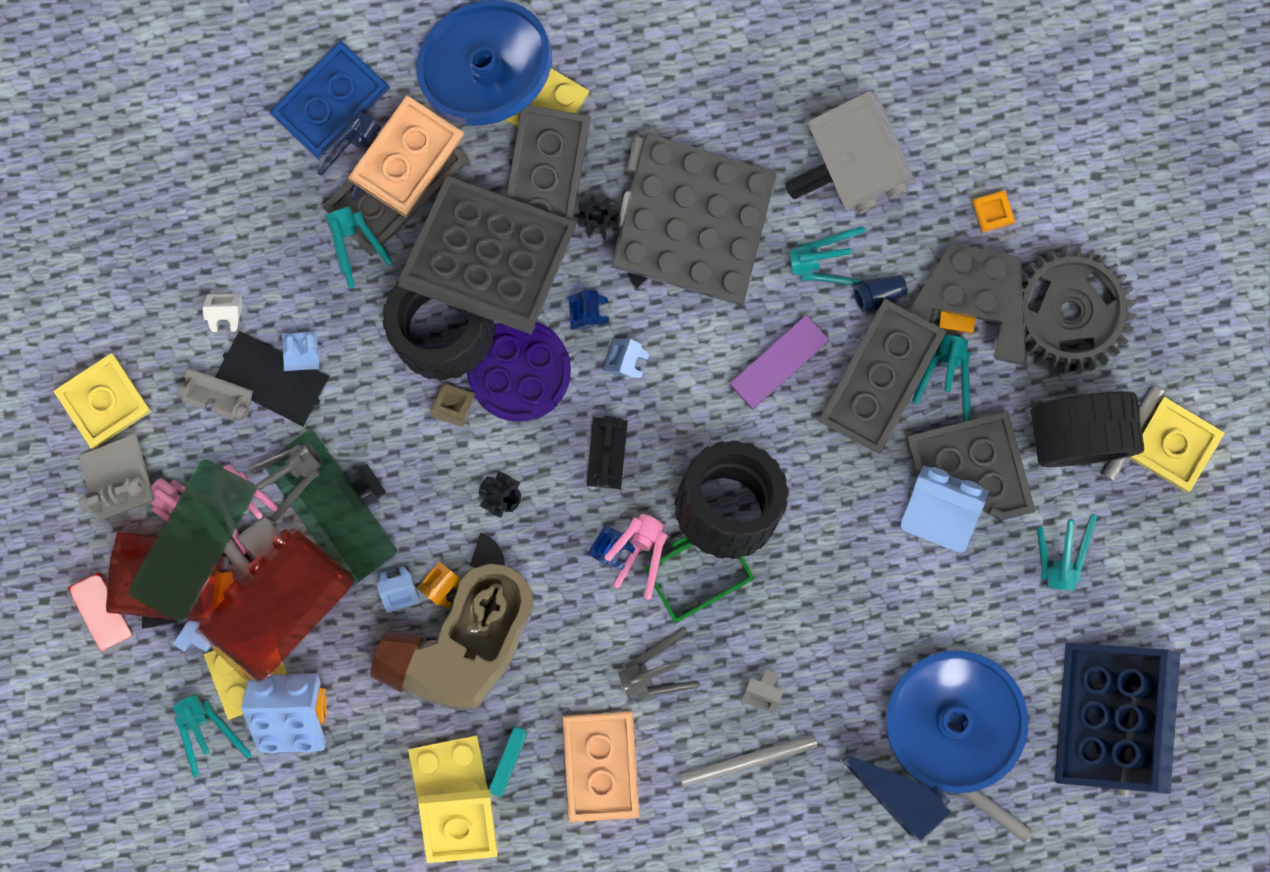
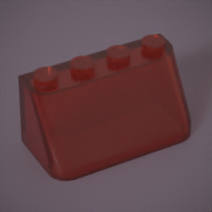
M284 529L271 542L274 547L265 556L261 554L247 567L249 573L241 582L238 580L234 581L226 588L222 594L225 599L216 608L214 606L209 607L199 617L198 622L200 625L194 630L245 680L260 682L268 677L348 592L355 582V578L343 566L297 529H290L289 531Z

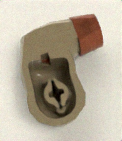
M488 564L471 569L459 583L452 610L444 621L437 639L423 641V637L387 629L374 656L370 677L401 693L405 691L427 703L454 710H476L481 706L492 688L511 664L522 631L528 622L533 608L532 589L521 574L504 565Z

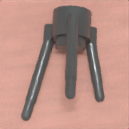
M308 442L303 445L298 443L285 452L249 467L250 472H255L288 459L285 466L255 485L256 490L264 488L288 472H291L296 478L304 477L272 515V522H276L308 484L321 475L318 468L323 465L322 459L315 448Z
M685 627L667 637L636 660L625 664L626 670L618 674L628 698L637 695L639 700L652 695L684 691L700 686L698 681L648 688L654 685L653 677L680 665L678 660L649 671L646 665L640 667L686 634L687 629Z

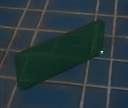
M306 431L277 453L285 452L298 443L303 445L308 442L315 448L323 462V465L318 468L321 475L308 484L291 506L347 586H355L393 558L397 553V549L367 505L362 502L358 492L353 488L314 431ZM288 459L268 466L265 469L270 475L285 466ZM288 472L274 482L285 498H287L304 477L296 478L291 472Z
M202 460L129 588V595L178 622L185 621L257 492L256 486L252 482L209 460Z

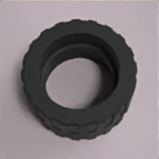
M399 280L396 282L395 287L390 290L386 304L383 307V328L387 333L386 337L389 343L410 370L428 379H456L462 377L467 372L473 371L480 362L484 361L487 357V352L493 344V335L495 334L493 320L470 312L468 326L457 341L440 349L418 347L410 339V323L415 312L424 303L432 300V298L398 286Z
M1110 391L1076 395L1039 403L1031 408L1038 464L1041 467H1066L1100 463L1139 455L1145 450L1137 395L1134 392Z
M738 440L720 441L710 447H705L701 450L700 454L692 459L678 488L674 505H676L675 517L678 520L679 528L693 546L695 545L701 549L700 551L714 555L717 558L739 559L742 556L754 554L756 550L766 545L787 508V498L789 496V487H787L785 473L780 469L779 463L768 455V452L748 442L743 443ZM718 478L740 482L750 489L757 498L761 509V516L751 521L736 522L717 515L705 502L701 485Z

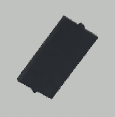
M241 331L238 332L228 353L225 352L223 354L224 361L215 378L253 391L251 401L304 427L314 406L320 404L319 397L330 376L316 369L284 371L283 352Z

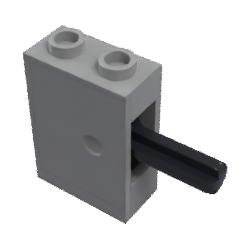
M868 91L807 122L825 163L787 181L786 189L792 199H798L833 181L845 210L858 211L859 214L876 208L878 206L876 201L886 196L889 199H893L909 191L907 186L916 181L878 94Z

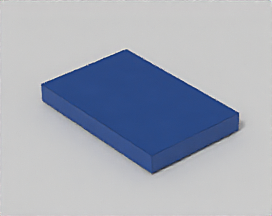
M340 40L269 113L319 160L323 156L321 153L322 148L349 123L352 117L356 116L358 112L365 114L390 87Z

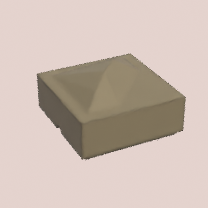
M442 383L431 408L430 416L463 427L473 405L475 393Z

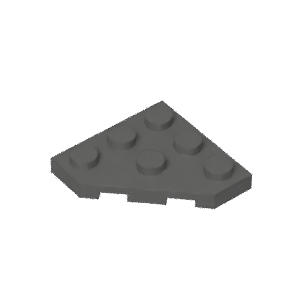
M1008 411L906 437L915 472L920 474L923 465L929 468L935 467L946 471L950 476L960 480H969L979 484L983 489L989 490L982 509L988 515L1003 521L1036 512Z

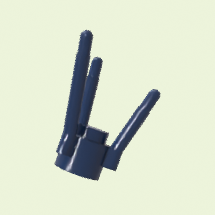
M358 112L356 116L354 115L349 123L322 148L321 153L326 155L337 146L318 169V175H323L350 143L361 149L364 145H369V148L378 136L377 133L381 129L380 125L362 112ZM355 184L351 194L352 200L357 199L361 189Z

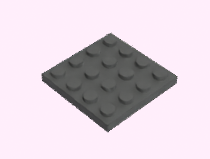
M647 133L644 136L611 267L729 303L743 305L777 173Z
M446 176L400 275L398 286L532 334L575 232L577 222Z

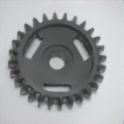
M1066 246L1060 250L1059 257H1057L1053 249L1047 252V262L1041 255H1038L1034 260L1037 268L1031 264H1027L1024 267V271L1029 277L1021 274L1023 321L1026 333L1025 344L1028 343L1030 346L1027 350V357L1035 352L1038 353L1037 365H1040L1046 359L1050 360L1049 371H1053L1058 363L1062 364L1063 374L1068 373L1071 365H1074L1076 374L1082 373L1084 363H1086L1090 371H1093L1097 367L1096 359L1102 365H1106L1109 362L1106 352L1113 357L1120 353L1115 343L1120 346H1125L1128 343V340L1122 333L1130 334L1133 332L1134 327L1126 324V321H1132L1136 318L1135 313L1127 312L1128 308L1136 304V300H1126L1125 297L1133 290V287L1122 288L1120 285L1127 275L1115 277L1113 273L1116 271L1118 264L1115 263L1107 269L1104 266L1107 259L1106 255L1098 261H1094V249H1091L1085 257H1082L1080 246L1075 248L1072 256H1069ZM1091 274L1099 279L1109 291L1113 301L1109 305L1105 304L1086 279ZM1041 279L1050 284L1036 313L1028 309V304L1038 280ZM1070 302L1079 308L1080 314L1077 320L1068 321L1062 317L1061 307L1063 304ZM1084 339L1093 340L1094 349L1073 352L1060 350L1059 342Z

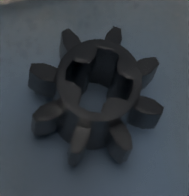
M592 196L591 204L587 208L579 206V212L585 215V218L578 221V227H588L587 237L589 239L596 233L601 234V238L606 240V231L609 228L615 231L618 230V225L611 221V218L619 215V209H609V198H606L602 203L596 202V199ZM599 211L601 216H605L604 223L598 225L596 220H592L593 213Z
M498 471L496 478L487 476L479 487V497L483 500L479 506L499 518L502 517L504 511L513 512L521 501V492L518 489L520 482L501 471Z

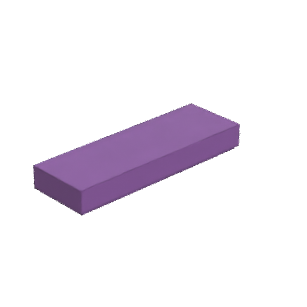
M805 315L729 385L753 410L825 346L829 339Z

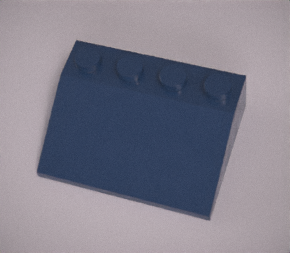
M1066 643L1055 783L1171 794L1181 653L1168 649ZM1131 699H1139V706L1131 704ZM1136 710V726L1131 728L1128 724L1129 714ZM1127 732L1135 734L1134 741L1126 739ZM1133 746L1131 763L1129 764L1125 759V751L1128 747ZM1123 768L1130 769L1128 783L1121 782Z

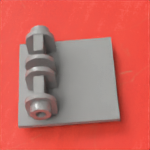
M137 434L79 455L88 493L84 494L79 504L84 512L94 513L96 522L155 501Z

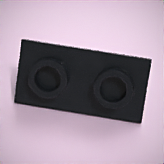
M613 416L593 417L586 486L621 489L628 420H618L617 417Z

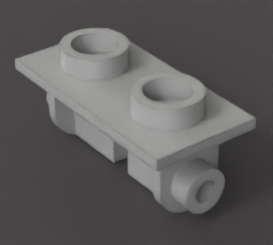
M190 368L186 371L184 385L181 384L177 391V397L182 399V403H189L205 409L207 405H211V412L230 418L231 421H236V419L243 420L248 417L253 391Z

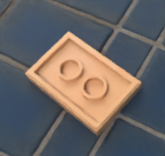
M406 95L348 176V180L406 218L464 137V132Z
M633 711L562 716L569 822L639 818Z

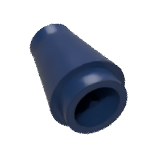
M898 275L861 280L859 285L854 286L853 292L860 311L873 313L880 308L884 299L893 302L906 295L908 289L903 276Z

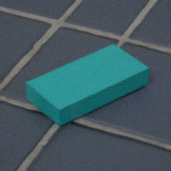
M514 726L490 785V794L497 797L504 795L528 735L526 730Z

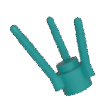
M351 206L325 215L332 234L340 272L345 275L350 289H353L355 284L343 238L356 234L355 226L361 229L388 266L393 264L383 246L365 223L361 211L353 214Z
M865 227L851 229L810 243L798 244V248H790L792 275H801L802 282L814 280L843 285H859L860 279L813 273V270H820L819 260L852 254L851 248L818 252L817 248L862 234L866 231Z
M944 336L918 385L912 400L914 404L919 403L938 360H940L941 366L947 368L945 392L951 391L955 369H959L961 366L964 422L970 421L969 362L971 353L967 352L968 340L958 336Z
M1092 514L1089 518L1075 565L1073 562H1070L1074 520L1069 519L1067 522L1062 561H1053L1052 567L1049 564L1044 528L1042 526L1037 527L1042 564L1041 579L1048 580L1047 588L1075 591V583H1080L1081 569L1097 519L1095 514Z
M196 694L173 706L177 716L174 718V721L179 728L194 778L199 776V771L188 731L193 732L203 754L208 755L210 751L199 728L207 722L206 715L245 758L251 757L250 751L214 712L208 700L201 702Z

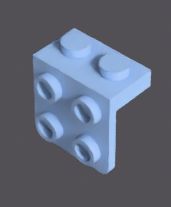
M923 465L903 516L901 529L922 539L962 553L968 546L989 490L983 489L982 486L975 482L960 480L950 476L942 469L929 468Z
M318 673L249 675L241 709L258 751L270 754L277 752L309 753L325 749L326 740L315 712L321 683Z

